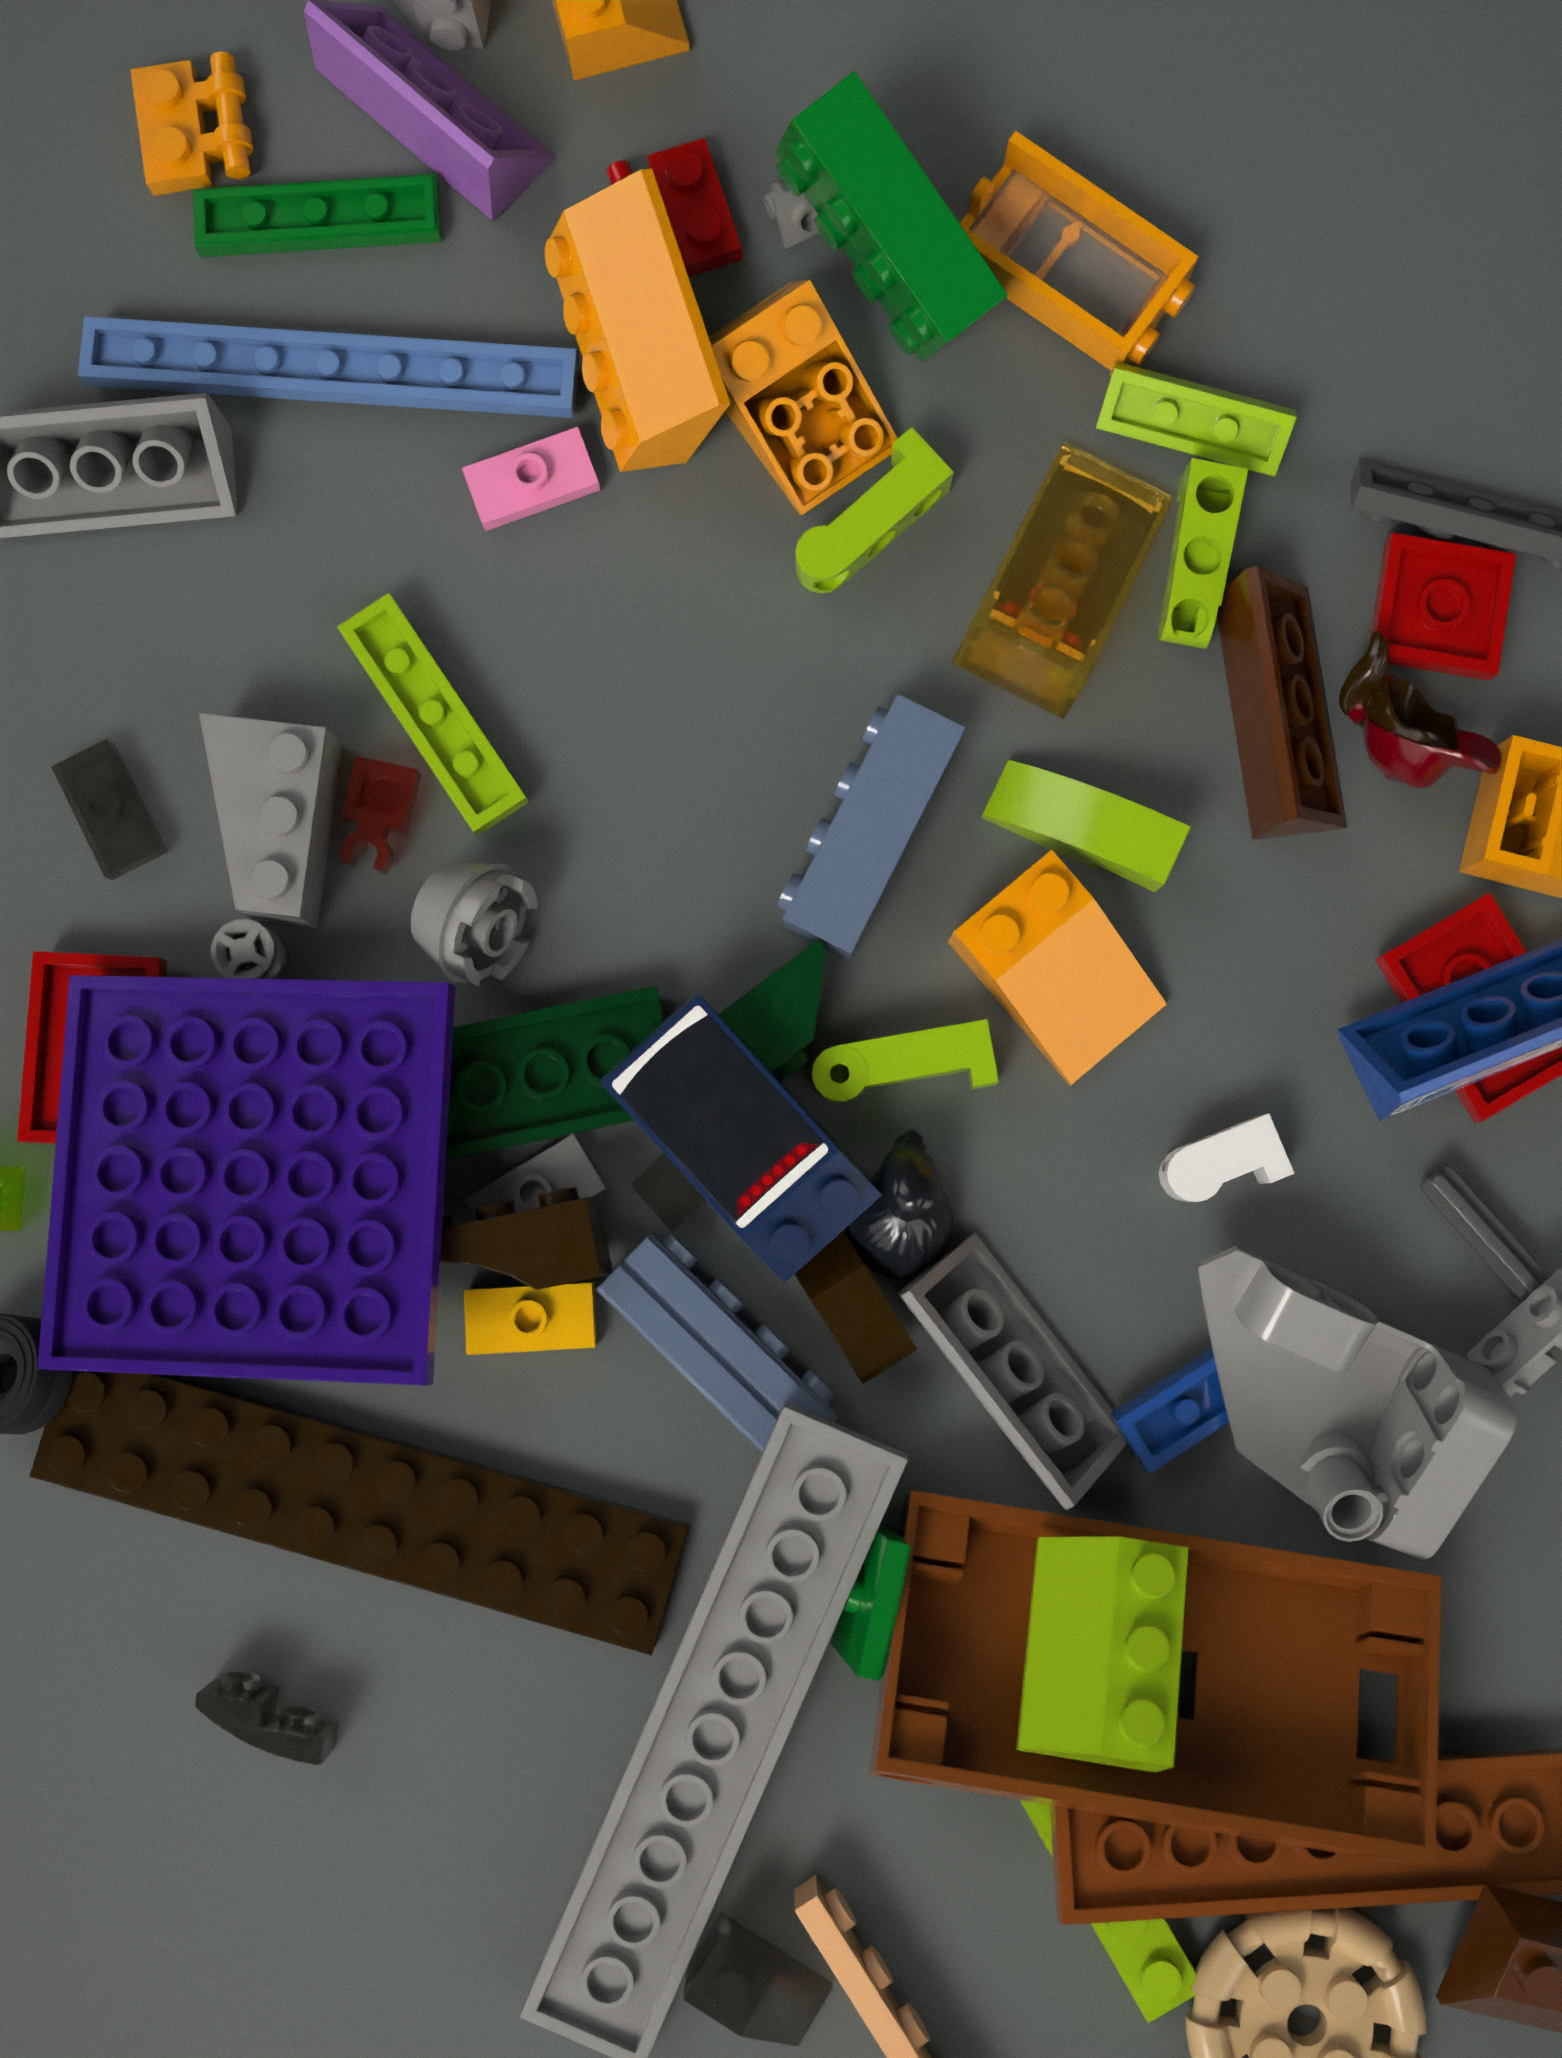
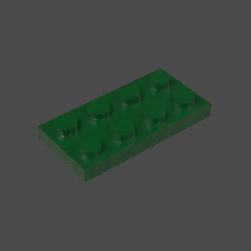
M657 985L453 1027L446 1161L635 1122L605 1089L600 1079L665 1021Z

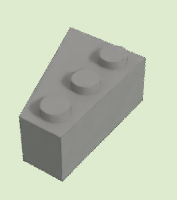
M199 713L235 910L255 921L318 928L343 745L326 727Z

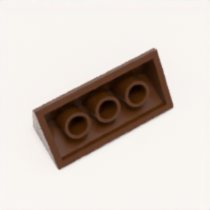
M1258 565L1245 569L1224 589L1222 604L1218 607L1217 620L1252 840L1347 828L1308 587Z

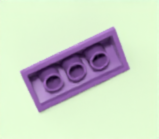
M308 0L304 8V16L315 69L492 222L515 202L557 157L381 6Z

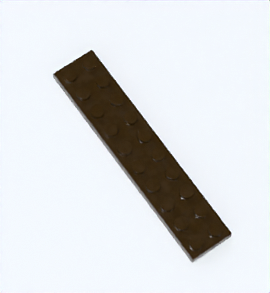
M73 1371V1379L68 1397L59 1413L44 1427L29 1476L651 1656L689 1524L188 1380L160 1374Z

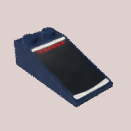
M698 992L692 995L600 1079L601 1084L734 1232L784 1283L882 1196L867 1171Z

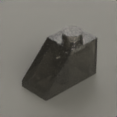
M721 1912L687 1968L683 2000L740 2037L799 2046L833 1989V1983Z

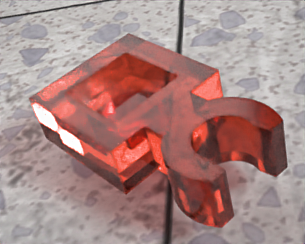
M359 756L355 757L341 817L347 822L358 824L357 831L351 833L342 844L341 860L345 865L355 868L359 851L366 846H374L377 850L374 869L381 874L389 872L394 859L392 847L387 841L389 832L408 834L422 776L418 769Z

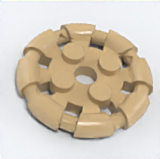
M1350 1908L1245 1914L1247 1920L1231 1932L1226 1934L1223 1929L1219 1932L1204 1951L1195 1968L1196 1977L1191 1991L1196 1995L1194 1996L1192 2011L1187 2012L1185 2015L1186 2037L1191 2058H1242L1245 2054L1249 2058H1422L1417 2053L1419 2035L1427 2033L1424 2001L1417 1978L1409 1962L1399 1960L1392 1951L1393 1940L1378 1925ZM1310 1934L1324 1936L1322 1951L1304 1947ZM1265 1943L1275 1958L1266 1962L1254 1973L1244 1958ZM1363 1965L1371 1966L1376 1975L1361 1986L1352 1973ZM1231 1998L1236 1999L1235 2017L1219 2015L1221 2001H1228ZM1306 2004L1317 2007L1320 2010V2021L1315 2030L1306 2035H1295L1288 2031V2017L1296 2007ZM1374 2023L1391 2027L1389 2044L1372 2041Z

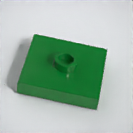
M883 1521L879 1525L831 1638V1644L857 1677L877 1681L884 1677L912 1549L907 1541Z

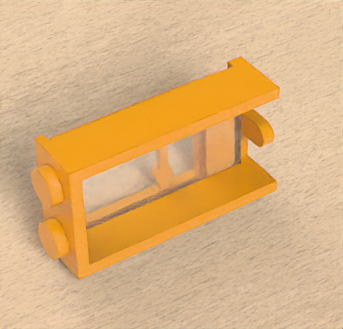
M1016 130L1008 140L1002 168L992 181L985 176L980 179L971 194L968 213L959 223L1007 292L1008 296L1005 298L1109 369L1110 376L1115 361L1129 364L1132 361L1137 366L1144 362L1161 333L1155 330V327L1166 313L1176 318L1196 288V285L1189 281L1199 258L1198 255Z

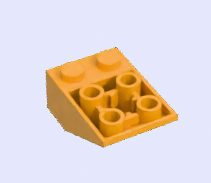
M810 279L789 282L709 336L731 403L725 412L799 515L805 514L892 454L893 443L898 438Z
M1512 735L1497 745L1501 755L1498 772L1496 774L1482 772L1458 872L1562 898V747Z

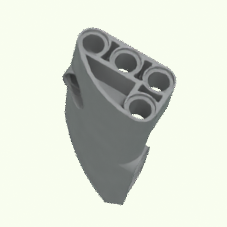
M1237 1246L1197 1262L1196 1266L1210 1342L1229 1426L1237 1452L1317 1510L1329 1534L1338 1540L1351 1542L1366 1538L1419 1561L1431 1558L1452 1530L1510 1442L1517 1423L1516 1406L1491 1370L1482 1364L1378 1320L1370 1309L1343 1292Z

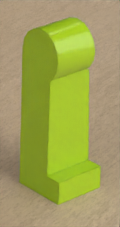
M913 427L909 428L893 443L890 462L893 468L828 526L812 527L805 531L798 540L795 550L796 576L800 583L809 591L822 594L830 593L841 587L950 492L954 474L953 470Z
M1191 458L1182 473L1177 496L1179 506L1165 596L1159 619L1158 640L1200 649L1207 648L1215 626L1218 607L1222 604L1248 474L1247 468Z
M988 1019L833 1046L825 1049L816 1058L812 1067V1080L816 1090L824 1099L837 1104H846L856 1100L865 1089L968 1072L971 1090L992 1087L999 1083Z

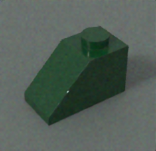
M819 939L719 1013L723 1020L782 1082L811 1060L805 1053V1050L812 1046L814 1041L826 948Z

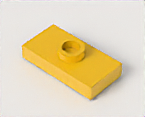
M594 1282L562 1284L539 1290L530 1286L464 1290L466 1355L597 1347Z

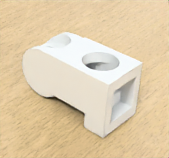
M1268 1113L1255 1116L1174 1149L1161 1162L1159 1178L1165 1192L1175 1200L1199 1202L1214 1196L1222 1186V1183L1251 1171L1254 1172L1258 1184L1273 1183L1295 1173L1272 1118Z

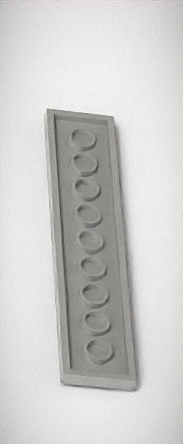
M784 1401L525 1998L520 2018L612 2058H648L908 1461L906 1453Z

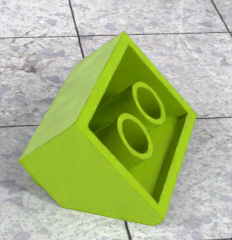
M1121 1536L1037 1538L1016 1750L1149 1772H1158L1174 1767L1188 1547Z

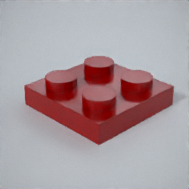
M1392 532L1384 543L1370 640L1373 631H1379L1384 635L1389 647V664L1491 681L1499 673L1516 553Z

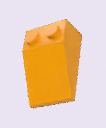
M1050 850L953 931L947 942L1069 1086L1167 1005L1096 900L1053 850Z

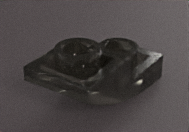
M225 1672L220 1675V1679L215 1678L197 1692L195 1707L202 1714L232 1736L263 1751L290 1760L320 1766L335 1749L339 1722L320 1720L321 1712L305 1707H288L282 1709L281 1714H276L279 1687L261 1685V1678L258 1675L247 1672Z

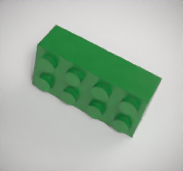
M855 70L791 120L775 151L780 160L776 164L778 173L785 185L795 196L799 197L801 194H804L818 214L814 218V222L819 233L832 249L837 250L840 247L843 249L855 267L851 273L857 287L871 303L878 300L892 319V322L888 325L889 330L897 344L906 354L912 355L915 352L920 361L923 362L1008 296Z

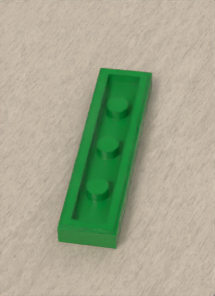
M436 174L192 189L195 249L200 257L442 242L440 187Z

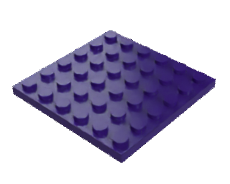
M70 975L38 1369L433 1385L456 986L449 982Z

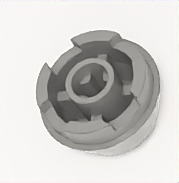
M449 862L436 869L421 887L412 909L411 933L415 942L451 981L456 983L470 982L480 986V981L490 975L501 980L513 970L529 945L530 939L520 934L526 920L527 909H537L536 893L529 882L519 878L514 869L506 864Z

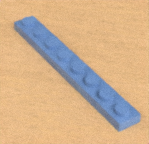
M84 316L78 377L86 386L574 418L579 357L577 349Z

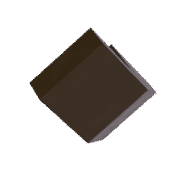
M844 1231L794 1274L862 1384L918 1350Z

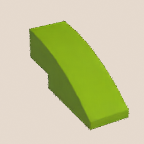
M1009 759L981 818L1053 850L1092 870L1099 866L1152 892H1157L1165 884L1191 826L1108 791Z

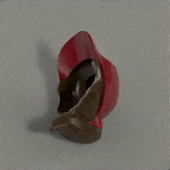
M1373 631L1367 652L1347 676L1339 695L1341 711L1354 724L1359 725L1364 730L1365 748L1371 762L1384 774L1386 779H1394L1418 789L1429 788L1434 785L1451 767L1496 774L1500 767L1501 755L1495 743L1483 735L1458 729L1456 719L1451 715L1434 710L1416 687L1403 679L1389 675V647L1382 633Z

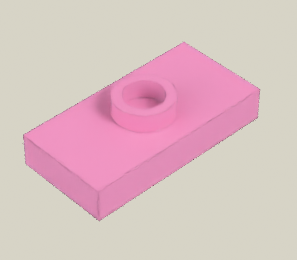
M578 427L462 467L485 531L601 491Z

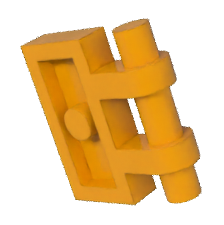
M228 52L212 54L210 56L212 74L208 77L207 81L201 82L198 81V74L191 60L130 69L145 181L153 196L213 187L210 164L224 162L226 175L232 179H243L250 175L248 156L253 152L251 130L243 124L241 105L246 101L244 80L241 75L236 73L235 60L232 54ZM217 111L219 126L214 132L206 133L203 113Z

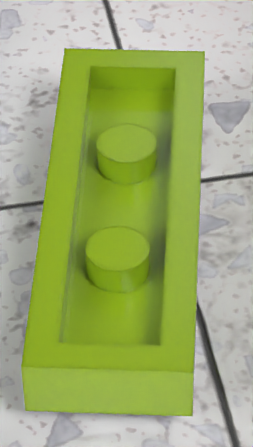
M1115 361L1096 428L1275 477L1297 414L1295 409Z

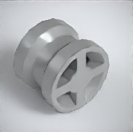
M235 919L223 925L215 934L211 944V959L216 969L225 978L277 979L282 974L287 962L286 947L281 937L270 928L250 919ZM256 945L259 946L260 954H258V949Z

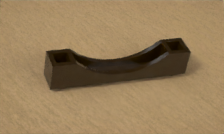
M577 1187L538 1195L540 1208L516 1213L514 1201L475 1209L477 1222L454 1226L452 1215L443 1216L440 1262L473 1264L509 1275L536 1290L604 1276L613 1272L598 1197L579 1199Z

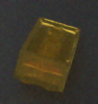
M1063 442L990 584L952 664L1064 719L1091 674L1174 496Z

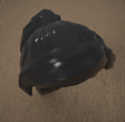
M914 1129L908 1130L894 1141L892 1150L881 1162L879 1172L871 1177L882 1196L849 1225L852 1241L862 1261L872 1272L892 1279L908 1278L922 1266L935 1263L946 1252L952 1239L953 1212L946 1195L943 1193L936 1163L930 1155L924 1153L926 1146L923 1143V1136Z

